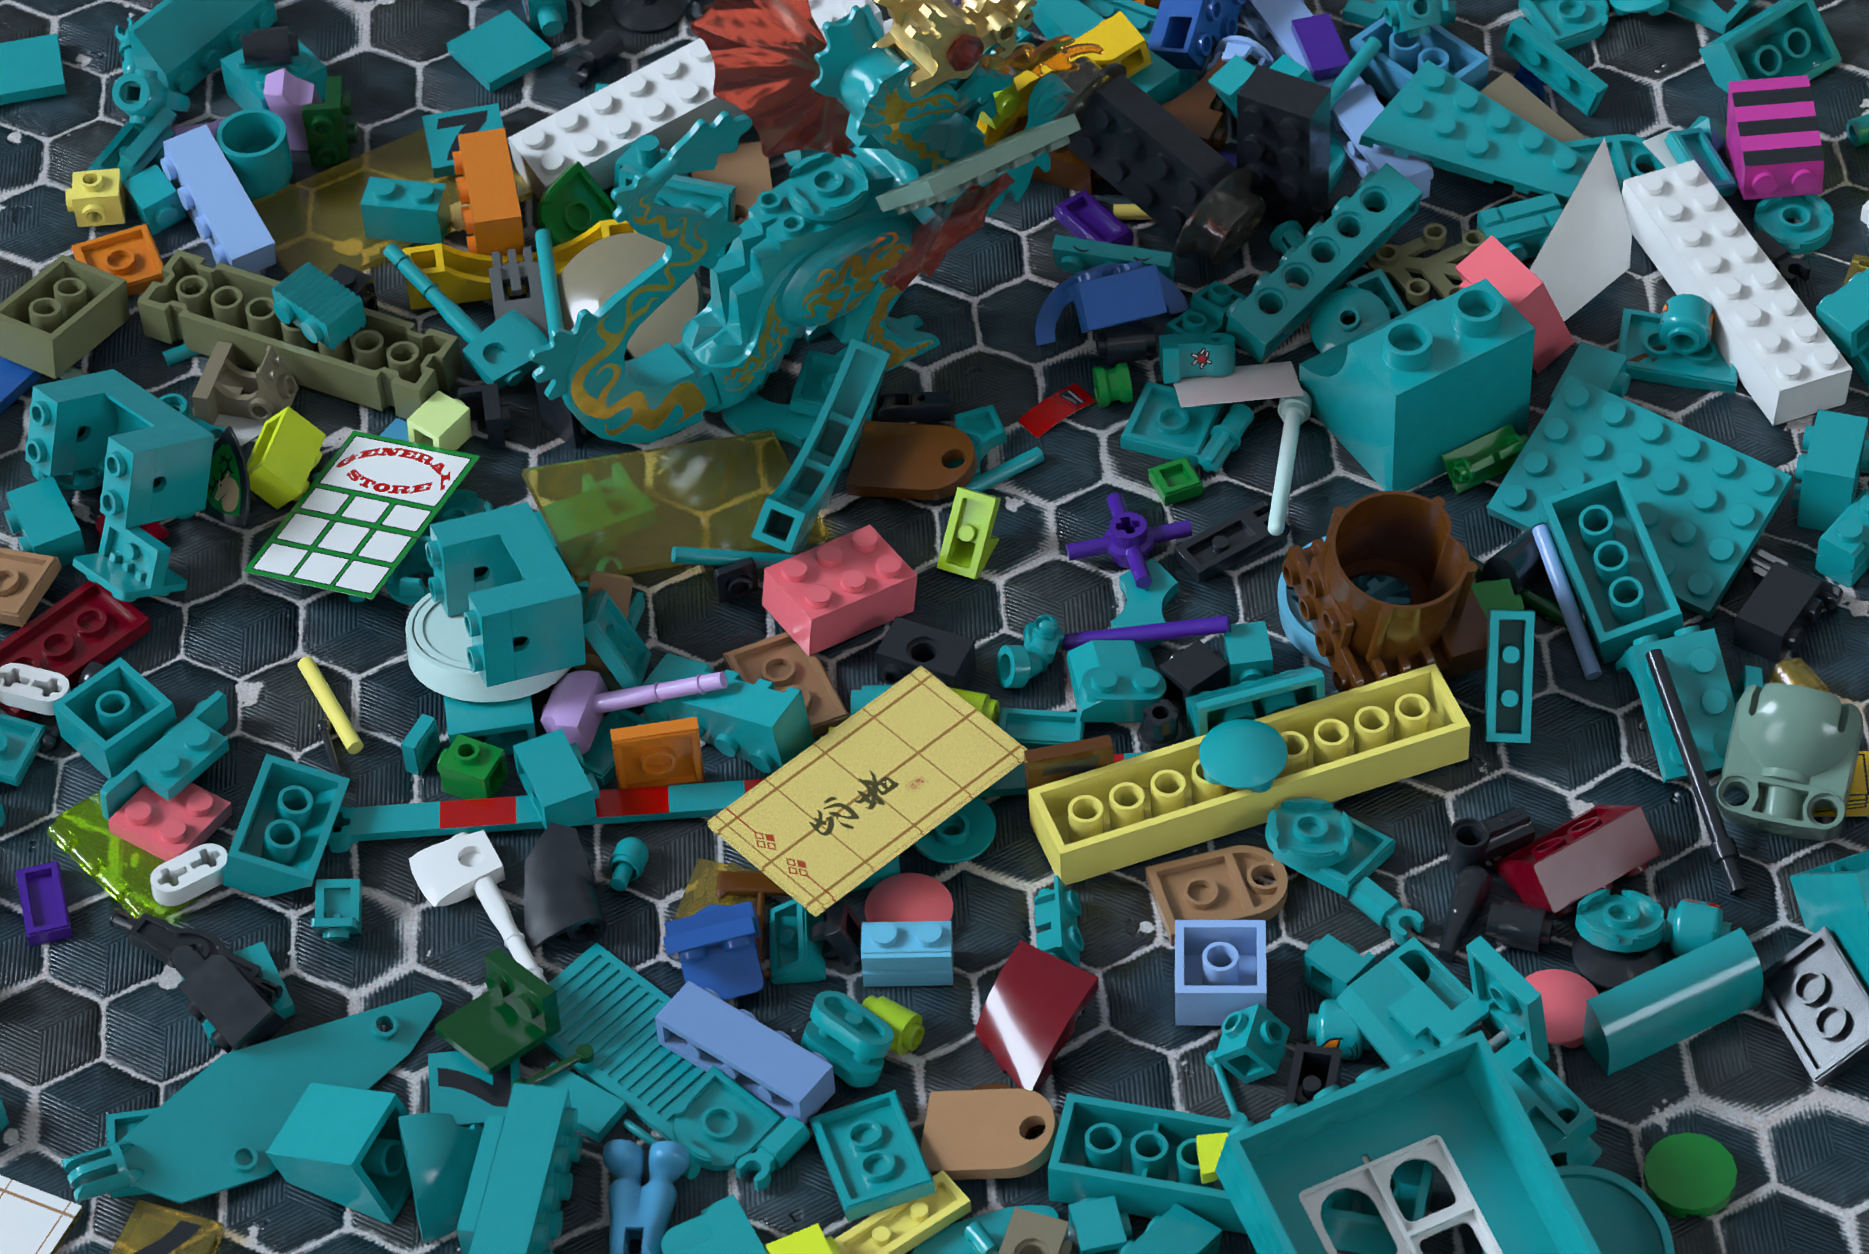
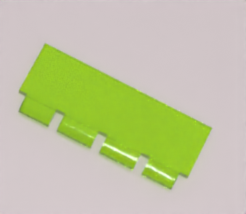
M99 792L55 817L56 822L47 829V835L65 853H70V857L92 878H96V882L118 903H122V907L138 919L144 913H149L164 920L203 895L201 894L177 906H164L156 902L152 895L150 877L153 870L166 861L109 832L108 820L102 814Z

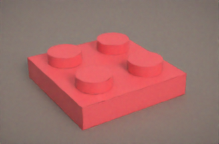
M190 783L170 801L144 785L108 820L109 832L167 862L202 845L232 815L231 802L193 783Z

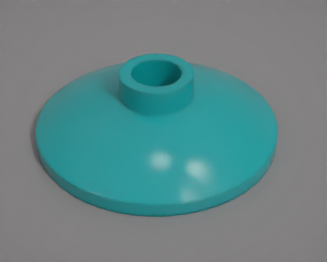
M1344 288L1334 291L1323 298L1313 311L1310 320L1312 341L1317 350L1323 353L1391 320L1390 314L1384 302L1368 290ZM1347 316L1356 317L1355 322L1351 325L1343 324L1342 319Z
M976 796L916 841L913 846L925 857L942 863H960L971 860L982 854L994 840L996 834L995 815L990 806Z

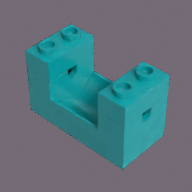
M114 369L33 386L32 401L29 408L28 439L25 445V461L49 477L93 467L103 470L104 479L100 496V512L124 529L205 510L215 435Z
M528 502L430 524L431 542L425 544V550L429 565L434 570V577L428 579L431 597L434 602L441 603L448 617L464 613L465 627L469 637H472V646L467 647L468 663L473 673L479 672L486 687L586 664L581 592Z

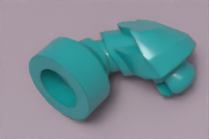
M1043 614L1038 616L1036 621L1025 625L1023 646L1004 645L1000 648L996 658V675L999 684L1003 688H1023L1030 678L1047 671L1049 664L1053 662L1056 651L1060 648L1064 639V633L1058 628L1059 624L1055 617Z

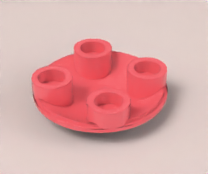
M901 873L882 880L871 890L865 902L867 922L951 921L953 915V900L948 889L935 878L920 873Z
M1561 969L1541 970L1525 977L1542 995L1547 1042L1561 1044L1567 1048H1575L1582 1045L1586 1001L1599 995L1595 987L1584 977Z

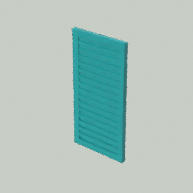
M596 942L548 983L549 986L556 990L561 1031L541 1044L561 1060L576 1054L577 1047L582 1044L592 1046L594 1049L593 1061L587 1064L578 1062L571 1067L594 1085L625 1101L627 1110L665 1140L675 1142L673 1120L676 1107L682 1097L706 1072L658 1043L655 1016L671 998Z

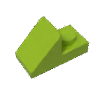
M957 487L936 568L968 578L978 579L999 541V537L993 536L992 531L1001 498L965 487Z

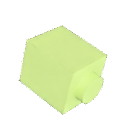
M437 391L407 419L409 442L456 451L472 436L470 408L461 400L451 398Z

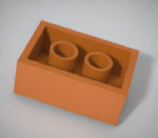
M505 128L459 134L460 151L452 152L455 174L463 175V177L455 179L458 199L461 201V205L467 204V206L461 207L464 231L466 230L467 234H473V236L466 237L468 252L492 255L491 252L499 251L501 256H508L507 250L515 249L516 255H522L523 247H525L522 215Z

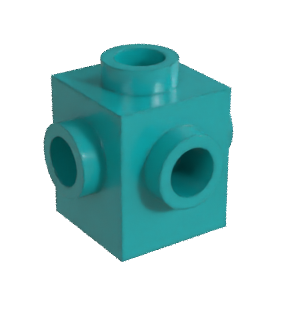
M1386 0L1387 4H1384L1383 7L1385 20L1389 27H1393L1394 34L1407 31L1408 38L1431 33L1429 25L1442 22L1440 14L1443 13L1442 0Z
M1260 1003L1240 1011H1234L1228 1015L1222 1024V1035L1214 1059L1244 1084L1276 1073L1285 1055V1045L1290 1028Z

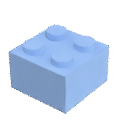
M1175 920V1025H1222L1227 1016L1234 1011H1240L1258 1003L1266 1008V920Z

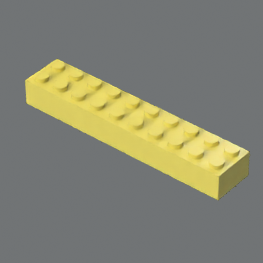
M1434 663L1254 719L1274 728L1284 739L1288 752L1287 762L1283 771L1273 780L1272 787L1265 792L1256 793L1250 789H1236L1222 784L1215 785L1205 780L1203 768L1199 760L1200 744L1205 737L1203 735L1029 789L1030 824L1055 876L1058 875L1065 885H1070L1266 823L1270 811L1273 808L1274 810L1280 808L1281 802L1291 798L1311 797L1330 803L1466 760L1469 757L1470 724Z

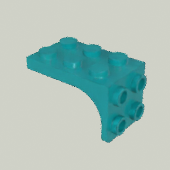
M1694 625L1676 630L1674 632L1675 637L1659 640L1658 634H1652L1637 638L1632 641L1633 646L1624 650L1622 657L1615 663L1617 673L1629 671L1636 683L1663 783L1688 778L1645 654L1651 650L1662 649L1706 774L1721 771L1736 706L1714 628L1700 631L1699 625Z

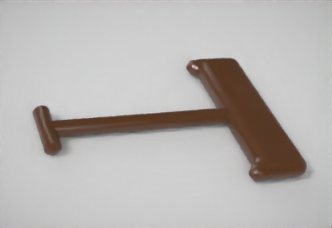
M721 871L717 875L716 897L718 899L728 895L758 896L757 915L762 938H758L756 941L762 966L766 896L790 895L761 871ZM763 971L764 979H770L771 971Z

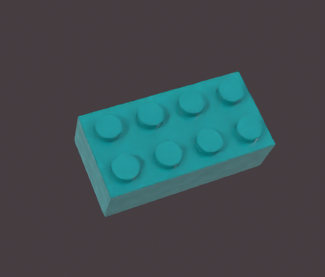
M1621 470L1541 499L1545 523L1549 527L1565 572L1604 664L1620 659L1624 654L1623 651L1633 646L1632 641L1637 638L1658 634L1659 640L1675 637L1674 632L1684 628L1682 612Z

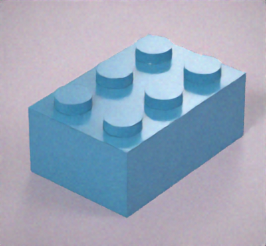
M1383 16L1350 39V61L1370 37H1375L1381 41L1382 48L1359 76L1366 85L1370 84L1377 93L1389 101L1397 95L1427 59L1479 92L1488 86L1489 57L1437 23L1429 25L1431 33L1408 38L1407 31L1394 34L1393 27L1388 26L1385 16Z

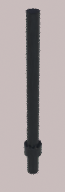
M1662 649L1651 650L1645 654L1712 843L1708 848L1715 865H1720L1729 894L1731 896L1741 894L1747 888L1736 860L1740 856L1734 838L1728 837Z

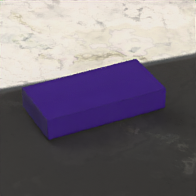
M1329 13L1292 20L1291 31L1308 70L1315 81L1338 77L1350 60Z
M1085 189L1054 206V217L1077 238L1125 246L1134 242V232Z
M59 860L15 870L29 946L73 937Z

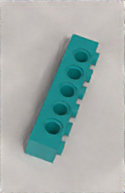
M1388 163L1376 173L1374 171L1368 172L1360 181L1357 187L1358 191L1352 197L1344 196L1333 208L1332 216L1325 223L1318 221L1314 224L1305 237L1306 241L1299 248L1292 246L1283 255L1279 262L1280 266L1272 274L1268 271L1265 272L1253 286V292L1246 299L1239 297L1226 313L1228 322L1225 334L1234 336L1235 343L1261 364L1313 314L1314 309L1323 298L1337 291L1418 212L1423 191ZM1367 207H1374L1380 212L1369 211ZM1348 232L1355 237H1345L1341 233ZM1321 257L1326 259L1328 262L1321 263L1316 261L1314 258ZM1288 283H1297L1303 288H1293ZM1269 308L1274 310L1276 313L1267 314L1263 312L1261 309Z

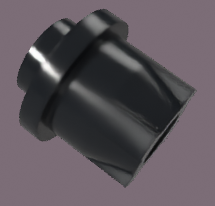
M1161 699L1160 703H1155L1150 707L1145 706L1143 711L1144 721L1139 729L1141 742L1151 750H1158L1180 743L1183 737V728L1178 721V712H1174L1169 704V700Z

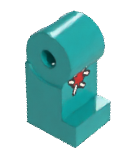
M1206 332L1159 335V369L1163 383L1180 382V378L1219 377L1232 374L1236 369L1235 337L1225 333L1206 334Z

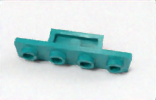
M217 690L207 700L199 702L187 717L177 725L171 726L160 740L147 751L140 752L127 768L117 776L111 777L100 790L104 818L109 820L144 785L166 800H172L229 750L228 739L217 732L228 721L227 701L224 693Z

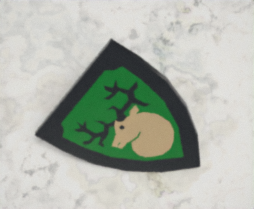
M228 426L213 446L205 510L216 520L229 526L248 527L249 510L257 504V500L252 490H250L247 463L242 448L232 427Z

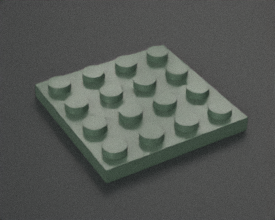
M1075 114L1017 132L875 198L882 212L896 209L898 215L923 206H929L936 202L940 203L960 194V190L987 182L997 177L998 173L1017 168L1034 160V157L1052 152L1071 143L1068 135L1081 130Z

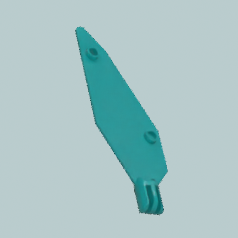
M427 992L221 1055L118 1142L62 1160L64 1171L69 1173L67 1179L70 1187L75 1189L73 1195L76 1202L79 1203L132 1186L183 1204L269 1177L277 1168L266 1152L310 1083L371 1089L411 1054L439 1012L442 1005L441 998L436 993ZM386 1025L391 1031L382 1032L377 1026Z

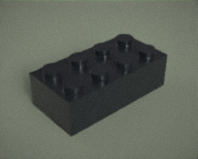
M1257 65L1237 94V169L1240 173L1237 176L1236 210L1277 224L1291 220L1297 221L1301 224L1306 234L1313 227L1328 205L1331 88Z

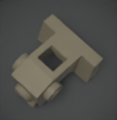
M217 341L192 395L195 418H199L211 425H214L218 414L266 421L286 407H291L299 386L284 365L283 356H278L272 345L267 346L265 350L266 355L260 368L258 367L256 372H249L236 366L233 343Z

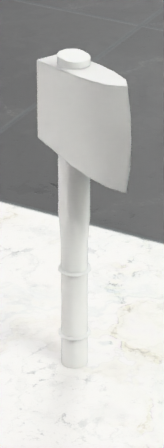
M484 830L470 834L466 832L459 833L451 839L432 845L409 858L411 871L418 887L434 907L447 906L477 894L490 920L499 930L505 941L504 945L510 950L514 960L547 983L543 975V969L536 963L524 941V934L518 930L510 908L496 885L506 880L504 867Z

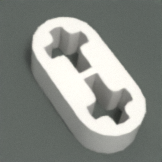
M9 663L0 667V702L5 705L44 715H55L52 704L71 691L68 679L60 673L20 663Z
M214 843L199 845L156 867L150 877L154 900L164 906H177L221 885L224 879L228 855L226 849Z

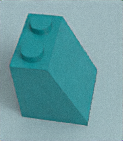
M311 1082L266 1152L287 1183L384 1223H393L413 1190L401 1144L398 1121L399 1116L410 1115V1113L396 1093Z

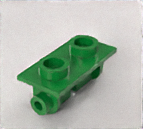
M1512 423L1442 455V461L1455 493L1459 494L1510 470L1529 438L1525 434L1520 436L1516 434Z

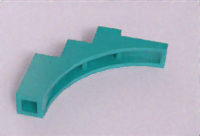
M851 338L827 398L802 449L781 484L771 495L766 497L751 535L752 538L789 553L805 549L819 511L827 508L842 469H847L850 466L863 433V425L892 353Z

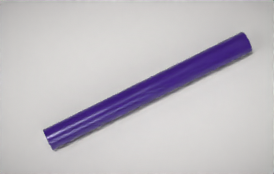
M1229 615L1069 633L1064 634L1063 647L1065 651H1070L1091 640H1134L1140 643L1231 632L1232 628Z

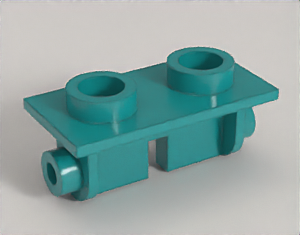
M1056 875L1054 876V890L1050 888L1041 889L1034 899L1036 928L1039 931L1051 928L1036 934L1037 948L1063 961H1069L1070 964L1080 968L1079 952L1084 950V942L1078 928L1077 916L1082 913L1081 903L1077 893L1073 889L1069 890L1059 876Z

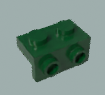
M342 76L326 77L325 104L302 106V117L310 160L314 167L350 165L351 143H358L357 121L350 120L349 115H353L351 91H344Z

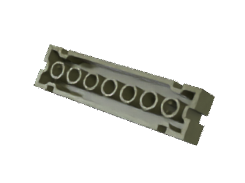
M178 249L161 270L163 283L153 281L137 301L144 335L169 344L183 339L186 348L207 356H211L217 341L233 343L236 365L254 371L258 367L260 368L266 355L265 350L267 346L272 345L278 356H283L284 365L295 378L298 385L380 411L393 406L395 407L396 416L408 419L437 391L448 392L463 371L457 336L431 328L425 334L416 332L415 323L364 308L365 326L360 327L359 331L354 332L353 336H348L347 340H343L341 345H336L335 350L328 348L320 341L312 343L305 337L301 328L292 322L285 324L276 316L273 310L272 288L281 281L220 262L213 269L207 267L204 257Z

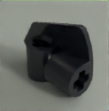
M550 823L525 860L524 941L531 953L550 939L564 932L567 933L572 941L588 942L600 937L607 928L595 890L599 888L576 828Z

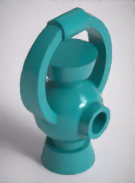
M135 69L134 73L120 76L112 88V97L115 105L130 116V124L147 126L158 112L165 107L173 112H189L190 98L186 95L172 92L157 79V71Z

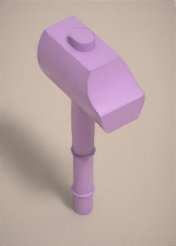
M285 68L267 74L263 94L270 111L279 115L285 123L290 150H309L302 117V106L325 103L321 102L313 83L293 76ZM217 119L213 122L181 127L177 125L170 130L175 133L173 136L175 137L206 124L213 137H216L217 128L223 120Z
M574 671L565 674L563 678L555 683L547 704L543 706L540 721L547 733L562 728L569 744L576 742L583 755L590 750L605 712L641 706L657 701L662 703L666 699L698 693L704 695L708 691L726 688L728 684L727 676L723 671L706 675L698 674L696 677L664 683L655 682L652 685L609 692L599 672Z

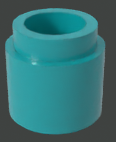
M245 109L225 118L217 128L216 142L251 202H266L283 194L289 185L293 173V162L283 119L276 113L265 109Z

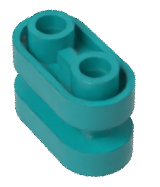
M823 991L815 997L810 1012L811 1021L805 1027L801 1039V1047L811 1053L818 1052L822 1054L833 1065L834 1074L852 1087L862 1088L876 1084L884 1066L883 1057L888 1054L894 1037L892 1028L888 1023L846 994L837 991Z

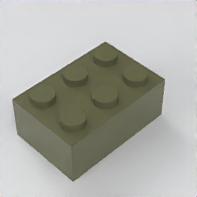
M61 255L0 304V357L57 379L130 319L127 280L68 256Z

